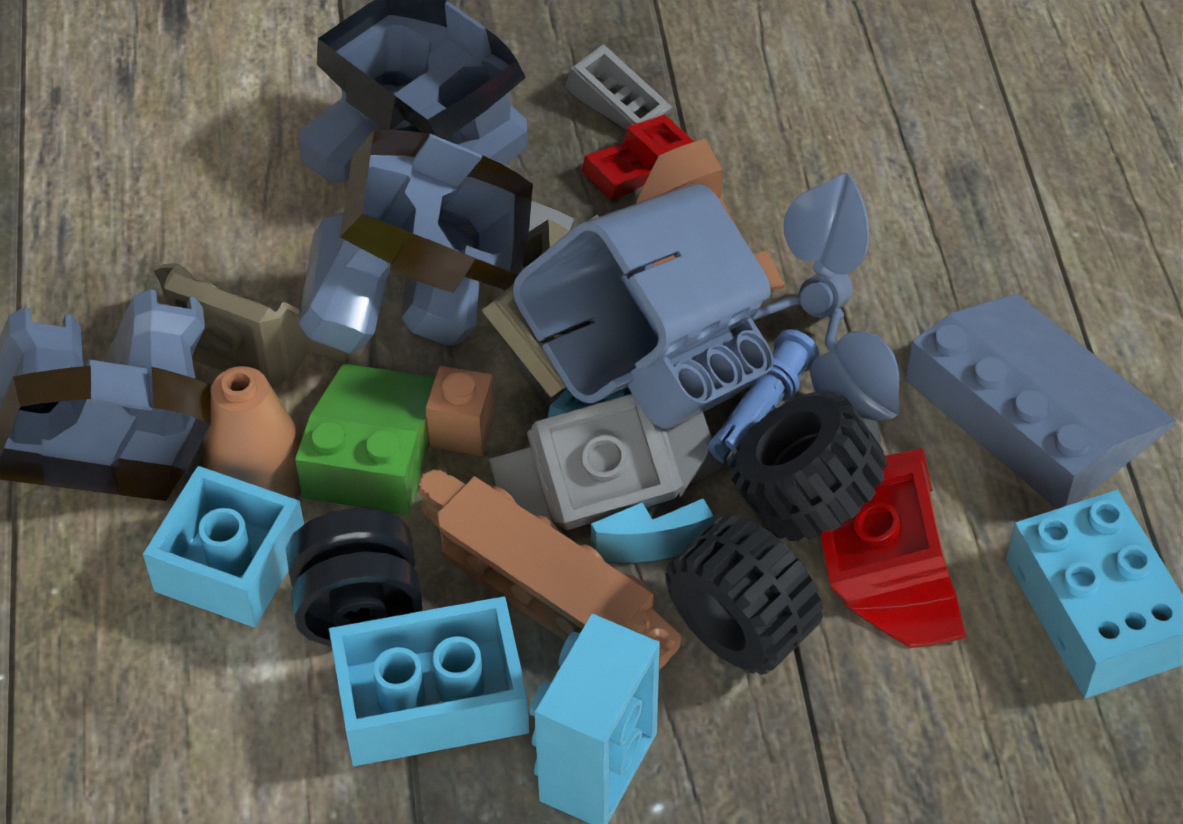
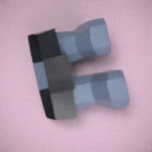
M373 0L318 38L317 66L341 88L342 98L300 129L299 145L302 162L328 182H347L349 180L352 156L373 130L417 132L420 129L424 133L435 135L503 165L527 149V119L511 106L510 91L526 78L517 59L496 35L446 0Z

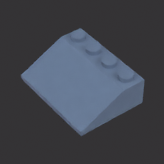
M1013 294L950 313L912 341L906 381L1057 509L1081 501L1172 429L1176 422L1172 416L1019 294Z

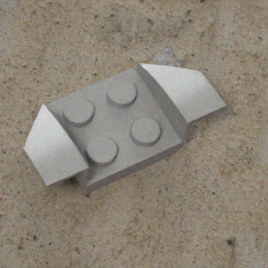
M629 394L536 421L532 425L531 430L527 432L531 447L490 458L489 462L496 486L507 491L513 497L516 504L534 516L542 515L551 520L561 532L560 527L570 530L594 523L639 503H643L646 508L676 499L678 494L681 497L709 455L710 449L708 446L712 437L703 412L672 428L665 429L651 422L633 394Z

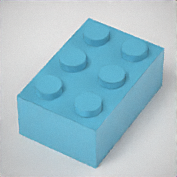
M505 596L329 628L353 767L530 733L528 698Z
M593 613L580 634L573 631L568 636L560 653L559 666L561 667L552 683L544 680L540 684L530 706V715L535 717L532 745L536 747L537 752L533 773L538 776L540 802L589 824H608L657 734L659 641Z

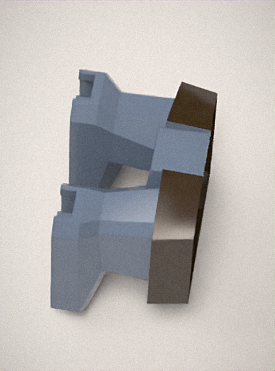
M373 130L352 156L344 212L324 218L313 233L298 324L311 340L349 354L363 348L375 334L386 280L391 272L406 276L401 318L409 330L414 334L448 347L463 342L477 326L480 282L506 290L515 282L516 277L521 272L529 233L533 184L497 161L430 133ZM472 225L477 233L470 237L458 226Z
M150 289L133 296L104 362L89 359L86 366L83 363L81 326L71 315L65 314L62 321L63 327L31 322L30 308H23L9 314L0 336V480L166 501L192 462L211 424L210 384L195 379L192 355L205 329L203 307L198 300L190 296L187 301V308L158 304L156 290Z

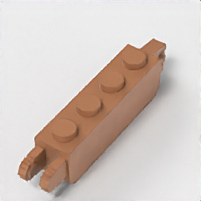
M433 469L426 474H422L421 482L418 483L420 495L424 497L421 503V511L423 516L427 517V520H431L432 524L439 528L442 557L498 596H505L507 602L564 641L567 640L573 631L580 634L593 613L659 641V670L676 654L680 648L681 634L653 610L654 594L650 592L645 583L632 574H622L607 564L595 549L586 544L578 545L560 533L551 520L542 515L534 516L516 504L513 497L498 486L490 487L475 476L467 484H464L454 476H448L446 471L442 472L441 469L438 471Z

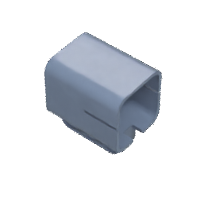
M692 183L574 227L523 269L515 279L513 287L514 300L539 342L589 322L590 325L547 342L542 346L567 389L575 398L582 402L594 403L628 387L649 420L658 427L667 429L734 397L773 368V354L752 320V317L759 313L758 309L761 307V304L770 298L769 280L716 194L703 184ZM672 255L675 257V259L657 266L653 264Z

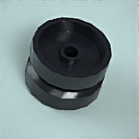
M352 508L333 511L306 522L292 534L285 549L289 577L293 587L291 595L297 630L310 641L332 646L329 628L421 612L423 610L418 574L414 569L415 558L410 528L398 516L377 509Z

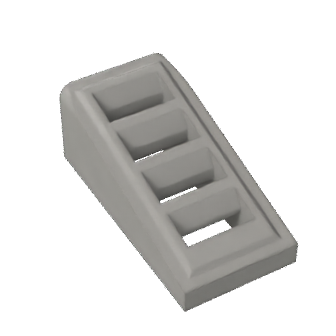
M604 44L570 69L565 88L573 96L624 129L664 114L667 116L672 110V106ZM601 78L604 80V82L601 83L597 79ZM613 87L619 90L615 94L609 91ZM629 96L634 101L626 106L621 101ZM642 106L651 110L641 119L634 114Z

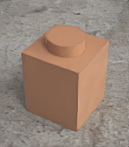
M439 365L426 405L430 447L483 456L495 416L493 374Z

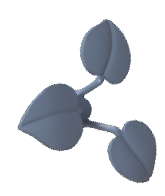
M843 173L824 184L802 193L791 203L785 214L784 235L791 252L801 260L815 261L813 268L817 274L805 280L798 293L760 307L758 309L759 313L754 315L752 320L801 304L802 308L811 316L819 318L828 316L830 320L825 337V345L830 352L816 358L810 369L815 392H818L820 395L830 391L835 392L837 396L843 395L849 400L861 418L876 421L888 420L896 417L901 411L899 404V370L891 348L882 338L866 331L849 332L838 343L836 342L839 321L844 318V313L840 308L850 301L853 293L852 282L847 274L854 271L862 263L868 251L870 240L868 216L861 192L850 173Z

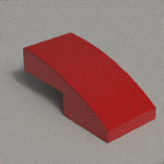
M664 114L627 127L623 143L586 155L581 171L610 200H614L644 186L659 155L694 141Z

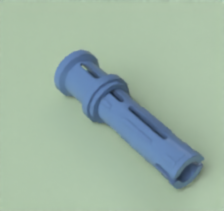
M788 329L782 331L774 341V351L772 352L773 368L753 383L727 421L709 442L710 453L719 462L724 463L727 456L733 451L728 459V465H730L732 456L738 452L736 449L742 438L747 436L748 430L756 422L764 418L768 412L777 407L780 402L791 399L799 390L800 377L805 371L811 369L813 361L820 356L818 346L805 333Z

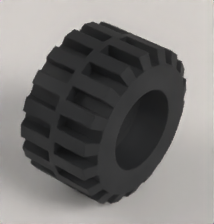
M830 391L820 395L818 392L807 393L801 398L795 397L786 401L780 407H775L748 430L749 433L740 440L736 447L738 452L732 456L730 462L732 468L730 478L736 489L766 529L779 539L786 537L788 541H799L805 536L808 540L819 537L823 532L828 530L831 532L839 528L847 519H852L861 511L860 508L865 503L870 502L876 494L874 489L882 484L885 476L882 470L887 466L886 457L883 454L884 450L849 400L843 395L837 396L835 392Z
M726 515L723 518L719 517L677 555L666 568L665 580L669 588L668 592L687 626L716 655L745 672L752 674L757 672L763 675L773 671L822 621V600L816 592L818 589L806 568L783 542L762 526L759 527L746 518L741 517L739 519L734 515Z

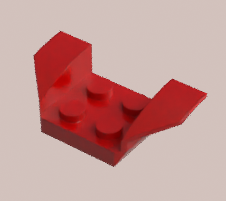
M920 448L885 455L887 466L882 470L885 476L882 484L874 489L876 494L871 501L865 503L856 516L844 521L839 528L831 532L828 530L821 534L831 588L834 594L842 599L845 607L909 648L967 638L957 594L947 569L930 494L933 488L924 450Z

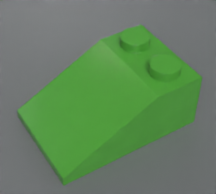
M343 363L310 414L295 458L302 498L410 515L430 446L426 405L436 377Z

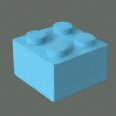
M197 466L143 553L154 592L256 628L288 573L285 548L292 534L304 525L300 501Z

